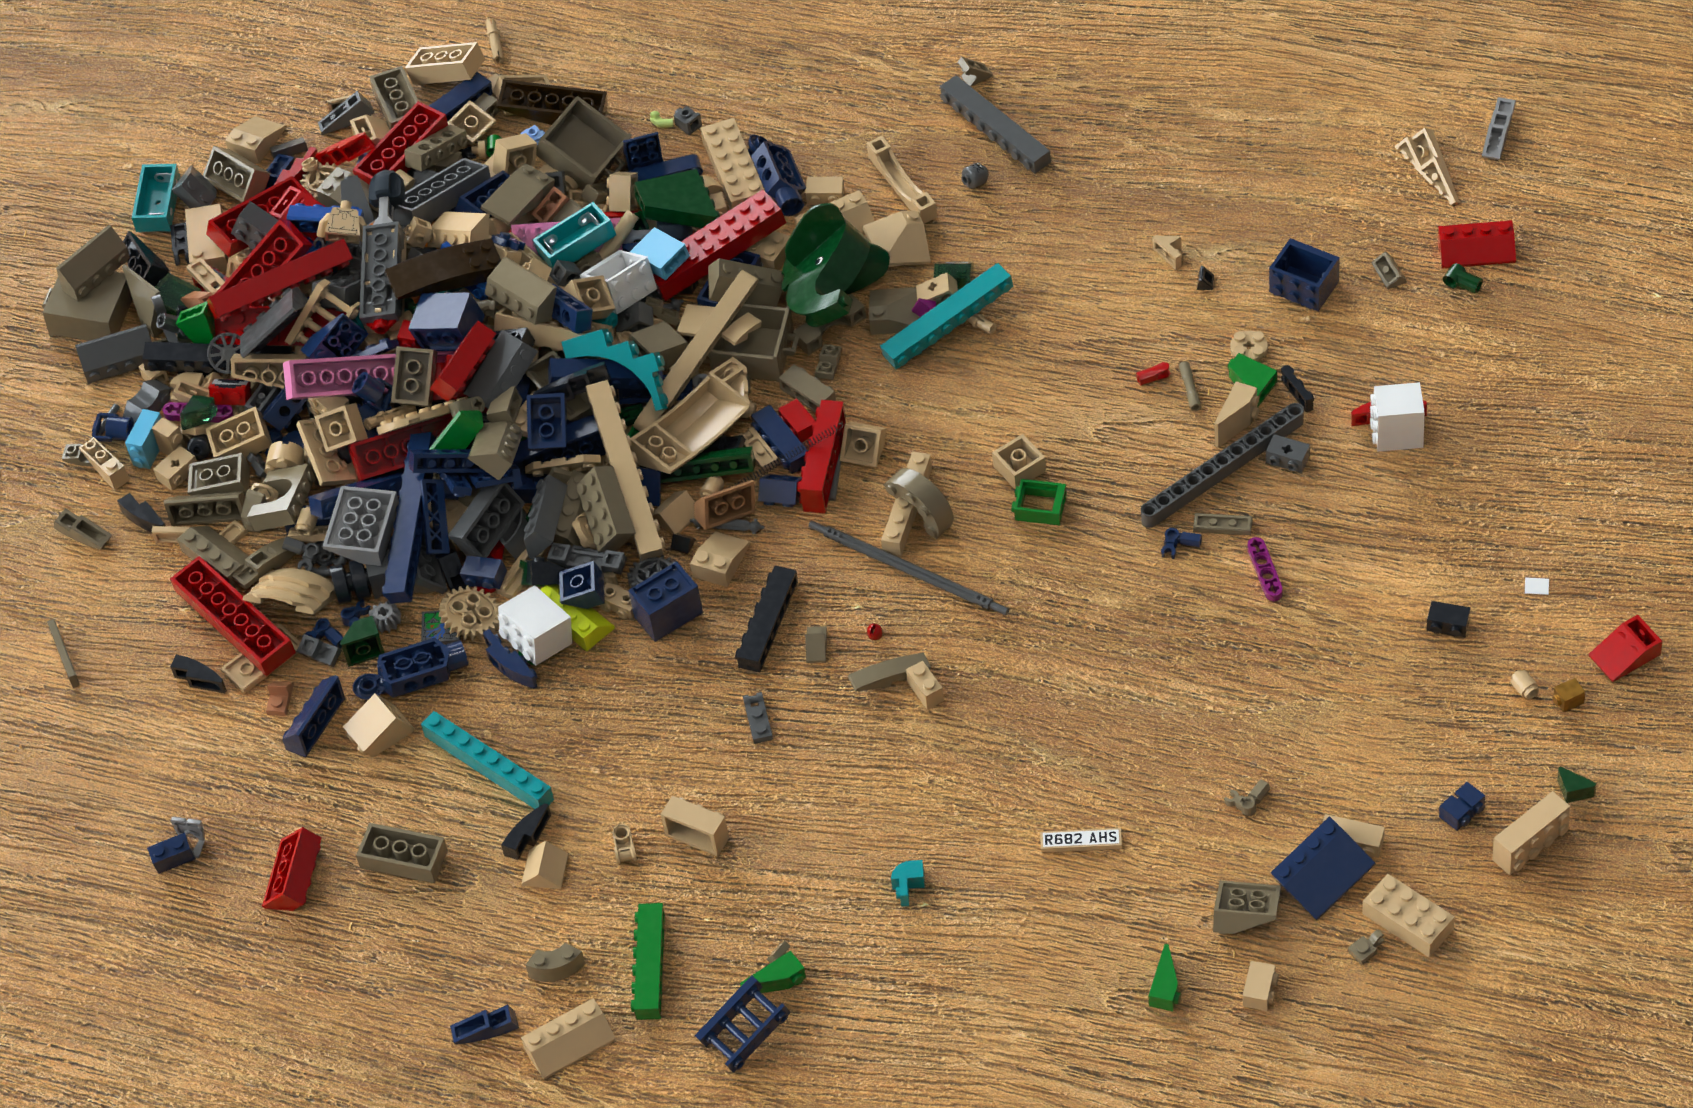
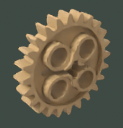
M459 586L458 592L452 589L451 594L447 592L446 597L442 598L439 607L440 622L445 623V629L450 628V634L456 632L457 638L463 635L464 640H466L470 636L471 640L474 641L475 636H477L481 640L484 631L490 629L494 633L495 628L498 629V606L500 604L495 603L496 598H490V592L483 594L484 589L477 591L476 586L473 590H470L469 586H466V590Z

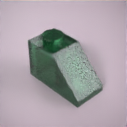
M192 396L180 413L182 430L207 424L216 416L217 405H215L214 397Z

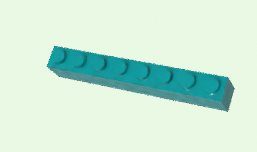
M999 263L995 264L880 345L883 356L895 369L905 365L910 359L921 354L923 350L935 344L944 335L949 334L954 328L966 322L968 318L979 313L981 309L993 303L1002 294L1007 293L1014 287L1011 275Z
M433 711L421 723L425 738L532 808L536 809L545 803L550 805L554 801L552 789L549 785L437 712Z

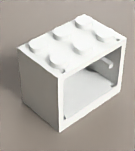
M618 250L580 274V278L604 276L615 305V309L612 312L619 314L657 289L648 257Z
M1420 382L1374 386V394H1370V427L1373 429L1372 441L1373 444L1377 445V452L1423 448L1425 412Z
M535 585L498 606L500 636L508 640L514 649H518L525 659L530 660L535 666L572 644L571 617Z

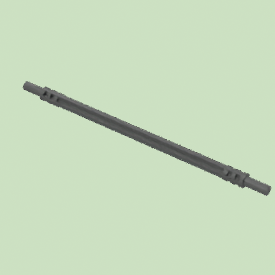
M812 520L809 523V528L823 533L825 537L987 610L992 609L1003 615H1007L1009 612V608L993 602V599L844 532L830 526H823Z

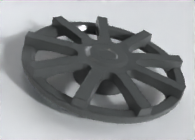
M222 333L210 342L207 356L215 370L224 374H231L229 370L233 354H238L236 351L240 349V345L234 348L233 344L236 338L240 340L239 335L235 333ZM224 336H233L230 345H227ZM221 338L224 347H220L214 342ZM212 346L219 349L220 353L211 354ZM221 356V359L215 365L211 357ZM224 360L226 361V370L218 368Z

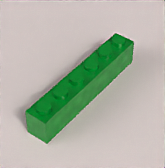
M663 903L638 904V912H635V924H638L637 929H634V941H637V947H633V958L636 959V964L632 965V974L635 977V982H632L631 985L632 994H635L634 1000H631V1012H635L636 1020L661 1019L665 911Z

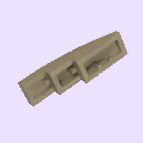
M923 652L868 666L849 674L848 678L855 692L890 687L892 682L907 680L906 669L921 661L926 664L929 670L931 666Z

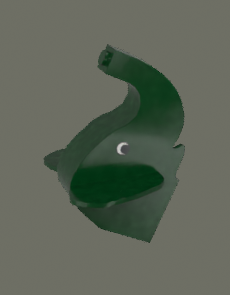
M824 203L813 206L800 219L785 247L786 258L781 274L784 275L782 290L784 292L787 291V305L796 314L806 315V322L811 327L828 324L849 314L853 299L848 294L861 290L884 276L889 267V253L884 248L870 243L861 232L843 217V214L835 204Z

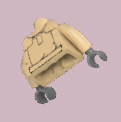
M341 201L340 208L333 207L331 213H327L320 220L317 230L318 239L313 242L315 248L317 241H321L322 247H325V241L336 242L343 238L346 243L359 244L360 241L362 243L363 226L368 225L364 218L359 216L357 209H351L352 203L350 201ZM362 244L359 246V252H360V253H362V251H361Z

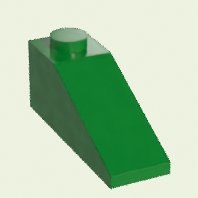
M1164 944L1148 995L1149 1006L1173 1012L1175 1004L1179 1005L1181 992H1178V981L1169 944Z
M791 951L752 975L763 986L760 991L761 993L790 989L795 985L801 984L806 978L804 966ZM748 977L747 979H745L744 981H742V982L740 983V987H741L750 977Z

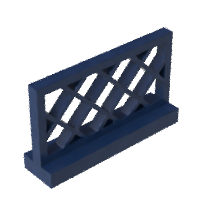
M514 462L500 480H497L489 473H466L467 478L476 488L509 482L514 488L522 487L520 468Z

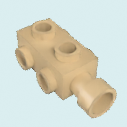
M606 583L604 586L605 604L600 605V608L606 612L612 610L622 619L627 617L633 619L634 614L629 591L622 589L617 584Z

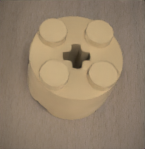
M283 441L274 442L269 447L264 472L267 474L268 471L303 465L305 461L304 449L293 442L288 444H282Z

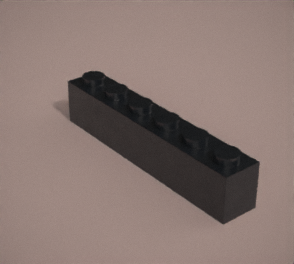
M774 566L772 572H769L767 585L761 591L760 602H757L755 605V614L753 618L749 619L747 633H744L742 636V645L736 650L735 659L738 662L739 668L761 673L797 586L798 577L796 570Z

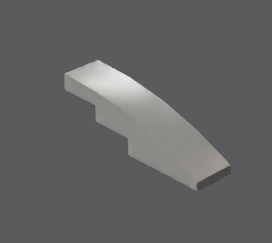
M1497 98L1491 123H1489L1482 157L1500 160L1516 100Z

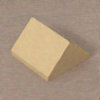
M686 490L674 492L654 510V514H652L653 520L657 519L658 524L672 535L680 534L691 524L690 519L694 518L695 502Z
M547 841L530 849L521 883L522 886L561 889L569 856L568 853Z

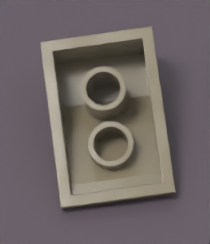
M242 453L190 463L187 493L189 495L243 491L246 496V492L249 489L250 465Z

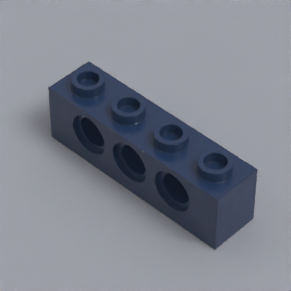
M553 283L552 285L557 287L552 312L553 319L571 329L573 333L580 334L583 331L591 330L593 309Z
M284 387L262 413L263 419L279 431L283 428L286 429L292 422L291 418L303 410V404L308 399L287 400ZM283 406H287L289 408V411L287 413H281L279 411L280 408Z
M471 449L410 450L409 469L413 473H487L468 459Z

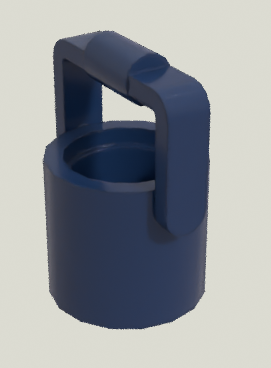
M363 372L355 380L352 392L367 401L366 405L375 411L385 412L391 403L393 386L381 378L376 379L367 372ZM386 387L389 390L385 395L384 400L382 402V406L380 408L374 403H376L381 398Z
M98 413L93 424L92 437L101 442H112V440L126 441L134 427L133 418L121 417L114 413ZM102 418L107 419L105 425L106 436H97L100 431Z

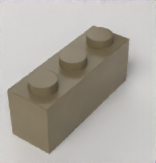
M795 364L779 377L780 389L794 399H798L800 403L815 413L816 408L820 407L821 400L836 401L835 391L832 387L824 385L817 377H812L805 369L799 368Z

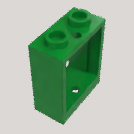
M1021 479L1020 485L1016 486L1015 489L1016 501L1012 502L1011 507L1015 521L1060 526L1067 497L1066 484ZM1033 495L1055 498L1052 511L1023 508L1025 496Z

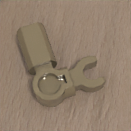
M1260 779L1247 797L1239 796L1237 791L1230 790V795L1234 798L1229 799L1225 797L1224 801L1227 806H1236L1244 815L1251 816L1256 812V804L1262 801L1271 787L1267 782Z

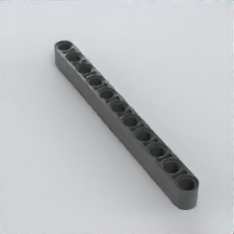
M1299 403L1288 405L1141 506L1142 525L1148 528L1158 525L1266 451L1274 434L1286 437L1301 427L1304 422L1303 406Z

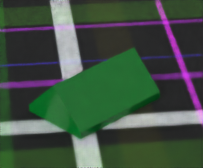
M459 411L429 449H466L484 426L481 411Z

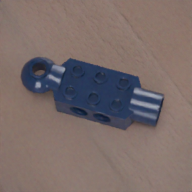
M750 135L748 152L752 157L765 192L775 199L784 216L798 214L804 207L801 194L806 189V186L791 151L782 145H776L762 136Z
M432 638L381 654L377 661L378 675L369 673L359 676L353 683V692L358 698L368 701L374 693L379 696L387 693L394 698L448 681L451 671L468 666L463 644L459 640L445 645L438 639Z

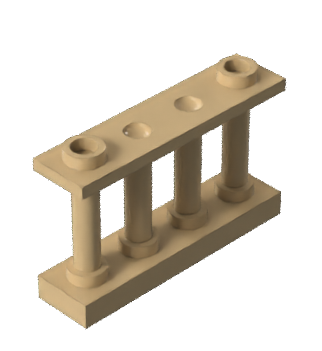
M323 279L316 285L285 342L292 345L297 341L305 345L309 338L304 336L305 333H303L305 327H309L315 332L322 328L312 321L311 316L313 313L317 312L330 322L336 318L321 307L319 303L321 299L326 298L342 309L351 320H354L359 314L360 302L350 307L329 292L328 287L331 282Z

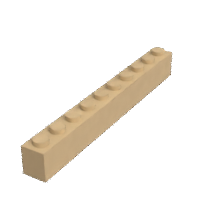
M608 380L587 385V396L610 466L614 467L636 532L633 538L640 559L643 561L647 558L663 555L665 542L663 537L658 535L657 531L660 528L657 519L653 520L652 517L654 509L652 503H648L646 498L649 497L647 487L642 486L641 480H643L641 469H637L635 463H638L635 452L631 453L630 450L632 446L631 438L625 434L624 430L627 427L624 418L620 419L619 413H621L619 402L615 403L613 398L616 396L614 387L609 385Z

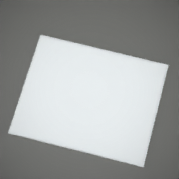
M1525 578V594L1549 595V579Z

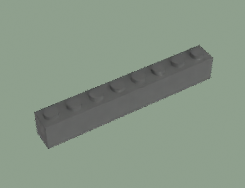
M957 75L940 86V97L943 102L951 105L968 122L973 123L979 131H983L990 140L999 144L1001 149L1006 150L1015 160L1020 161L1026 169L1036 174L1051 163V155L1048 148Z

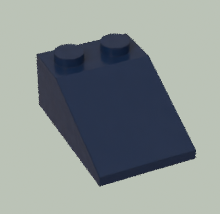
M565 394L526 395L528 450L566 448L567 403Z

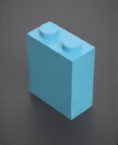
M655 227L630 251L631 253L647 256L652 273L664 280L690 256L684 243Z
M143 409L131 430L125 444L133 466L150 469L160 450L152 427L161 419L160 412Z

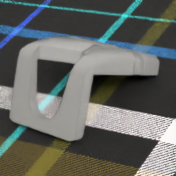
M172 817L171 824L178 835L190 833L199 839L193 850L195 858H199L205 842L202 821Z

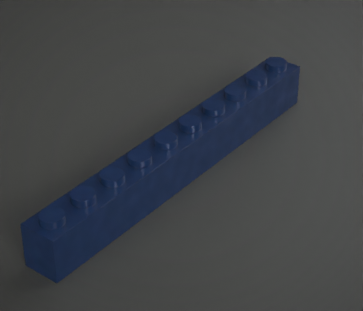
M432 432L411 434L410 440L407 443L408 452L407 458L404 460L405 469L402 474V487L399 490V504L396 507V521L393 524L394 533L393 537H391V550L388 554V567L385 571V585L382 587L383 596L386 597L390 604L412 602L424 532L420 480L433 479V473H413L409 469L410 450L429 449L436 441ZM426 484V490L430 494L429 484Z

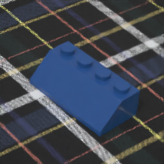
M296 203L295 205H290L287 220H290L300 232L317 233L320 220L327 213H331L333 207L340 208V206L324 207L319 204L306 206L302 203ZM351 207V209H357L359 216L364 218L363 209Z

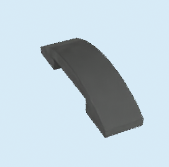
M552 543L547 560L567 568H573L594 561L603 573L619 571L625 554L624 552L606 550L605 554L574 550L571 545Z

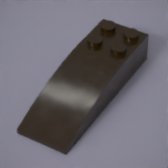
M503 79L497 108L526 119L553 125L577 96L604 116L606 115L608 101L606 91Z
M490 238L458 244L419 255L385 269V274L396 299L400 300L421 296V293H436L487 282V277L501 262V258Z

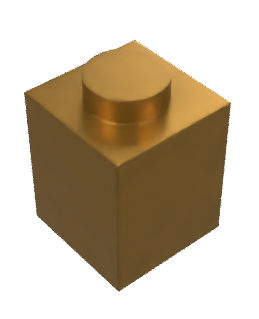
M1573 678L1555 686L1552 699L1557 707L1559 706L1564 713L1584 704L1585 691L1577 679Z

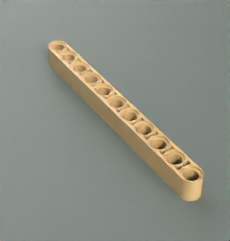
M744 270L740 271L663 380L662 389L668 398V409L655 411L651 397L635 420L633 428L642 431L671 409L718 342L722 333L730 325L757 286L758 278Z

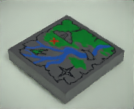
M440 610L422 612L421 642L436 638L446 645L461 640V635L457 638L456 632L450 634V628H444L445 623L440 622Z

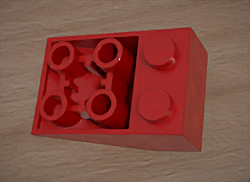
M290 186L269 214L277 220H287L290 205H295L296 203H302L306 206L323 204L303 191ZM301 232L306 238L313 241L318 237L317 233Z
M1636 615L1617 627L1588 656L1612 682H1615L1660 656L1662 640L1639 615Z

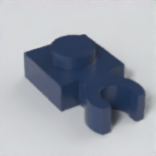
M500 232V234L492 235L491 237L495 244L510 247L516 251L519 249L524 250L525 243L510 237L511 234Z

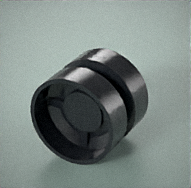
M354 560L349 561L350 572L346 573L342 563L330 566L339 605L352 602L351 591H355L359 600L371 597L369 588L371 584L367 568H364L362 563Z

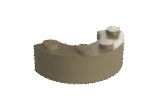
M902 468L884 484L886 491L896 499L899 497L904 498L918 509L919 514L924 520L923 527L936 540L953 524V512L948 501L941 491L922 474L912 469Z

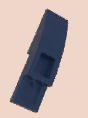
M490 629L484 631L485 643L488 646L486 648L487 656L493 666L509 679L526 687L537 688L536 679L538 676L533 668L529 669L523 655L519 656L516 650L510 653L506 646L503 647L501 645L500 637L497 634H493Z

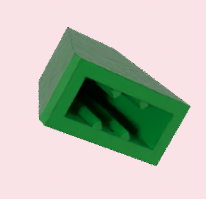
M207 301L180 312L176 325L193 343L210 344L213 338L216 337L215 318Z
M1240 353L1228 363L1229 378L1234 383L1239 382L1257 388V396H1259L1258 408L1276 385L1277 370Z

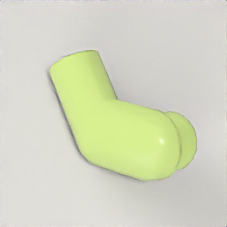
M658 111L650 113V121L658 128L674 127L673 118L662 119Z

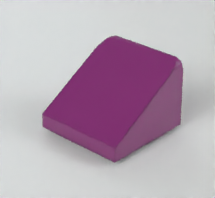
M919 298L913 306L912 312L921 317L936 307V301Z

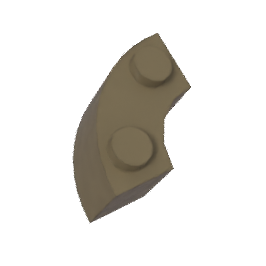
M564 943L560 948L553 951L536 950L526 963V969L531 979L542 982H554L566 979L578 972L585 965L581 950Z

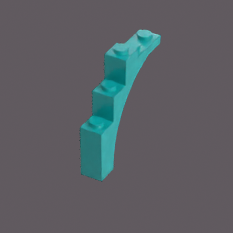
M608 329L597 330L561 342L566 358L576 359L585 356H598L625 366L645 384L651 394L655 411L668 409V398L662 389L663 380L658 375V372L664 371L663 366H665L664 358L659 352L638 357L639 349L634 341H625L612 345L613 336Z

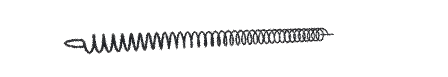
M813 438V440H814L815 444L812 443V446H811V445L808 443L809 448H810V447H813V445H816L817 442L815 441L814 438ZM801 445V447H802L803 451L800 450V453L797 452V455H798V454H801V452H804L805 449L803 448L802 445Z

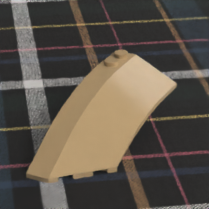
M734 357L730 358L709 372L708 376L665 415L631 437L632 446L630 450L631 453L635 452L637 464L671 474L721 437L749 408L747 367Z

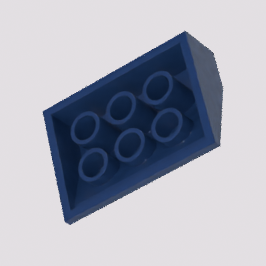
M1329 816L1270 873L1317 921L1376 863Z

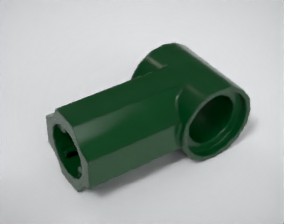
M1457 263L1452 264L1443 276V282L1448 287L1456 288L1459 286L1472 293H1478L1483 284L1482 278L1466 272L1465 268Z

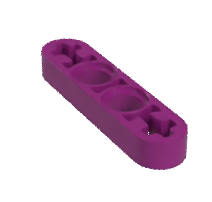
M169 402L163 407L164 416L169 421L190 419L194 422L219 423L234 416L230 405ZM188 410H194L190 415L185 414ZM207 410L212 411L209 415H203Z
M1253 537L1247 543L1250 559L1265 597L1270 601H1278L1283 595L1281 582L1264 540L1259 537ZM1254 545H1257V547H1259L1258 553ZM1259 559H1265L1267 560V563L1261 565L1258 564L1257 561ZM1271 574L1273 575V578L1264 579L1263 575ZM1272 585H1273L1274 591L1277 592V593H1273V591H1271V586H1272Z

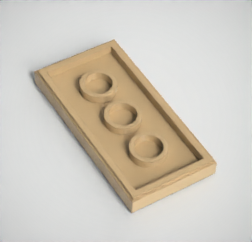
M281 624L276 626L291 640L295 651H297L300 641ZM296 652V653H295L292 657H290L287 661H289L291 658H293V657H294L295 655H297L298 653ZM242 653L220 668L221 672L244 694L266 678Z

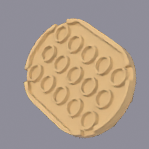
M466 396V397H462V398L457 399L456 401H459V400H462V399L465 400V399H468V397H467V396ZM455 400L445 402L444 404L440 403L431 408L429 406L420 409L418 413L415 411L406 414V416L394 417L393 422L391 419L380 422L381 426L376 428L377 432L381 435L450 414L448 404L455 402Z

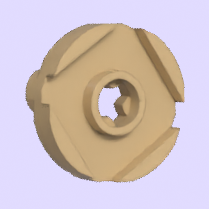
M1238 331L1231 340L1230 352L1233 358L1240 353L1259 362V359L1267 355L1268 343L1264 334L1260 331Z
M583 512L572 522V527L584 548L597 549L586 514Z

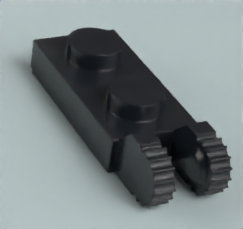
M186 222L170 225L172 251L176 266H179L181 263L179 254H185V261L187 264H190Z
M1289 365L1282 366V382L1298 403L1303 406L1305 412L1312 411L1313 394L1305 389L1301 379H1297L1292 367Z

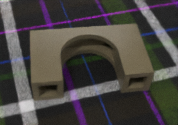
M308 464L268 471L263 483L273 487L278 491L279 495L284 496L272 502L252 505L247 518L254 531L295 524L315 481V474Z

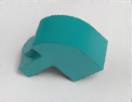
M923 860L905 861L896 866L891 874L892 890H896V899H900L901 907L909 906V889L925 888Z

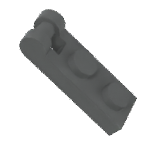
M758 692L753 696L744 695L743 701L753 743L757 744L773 740L762 692ZM758 702V706L751 707V704Z

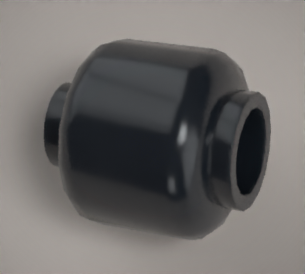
M206 434L194 435L187 444V451L193 454L196 460L207 458L212 451Z

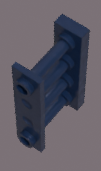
M752 975L695 1035L705 1047L713 1044L729 1060L725 1065L733 1073L744 1065L745 1060L779 1024L787 1020L788 1015L791 1013L783 1003L777 1008L760 992L763 986ZM754 998L771 1013L764 1023L746 1008V1005ZM741 1013L757 1028L749 1038L732 1023L737 1014ZM723 1029H727L743 1044L735 1053L717 1038Z

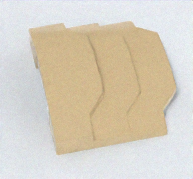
M282 568L270 571L260 577L259 583L243 596V600L261 604L268 598L296 606V611L314 615L336 599V592L332 582L316 573L297 568Z

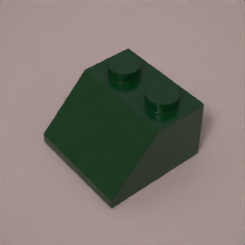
M373 616L354 621L340 642L348 667L378 658L379 655L384 654Z

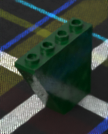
M697 169L634 182L635 197L645 219L703 228L720 217L719 211L715 210L714 200L710 199L708 187L704 186L703 176L699 175Z

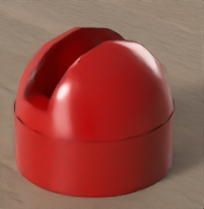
M872 623L867 628V636L871 640H879L883 635L882 628L879 624Z

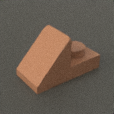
M274 681L267 686L270 693L266 708L267 715H287L294 682Z

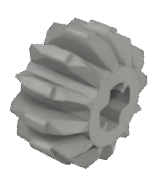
M380 601L378 606L373 605V610H369V616H373L377 630L381 634L385 630L390 633L392 628L397 629V624H401L400 610L395 604H390L389 601L385 604Z

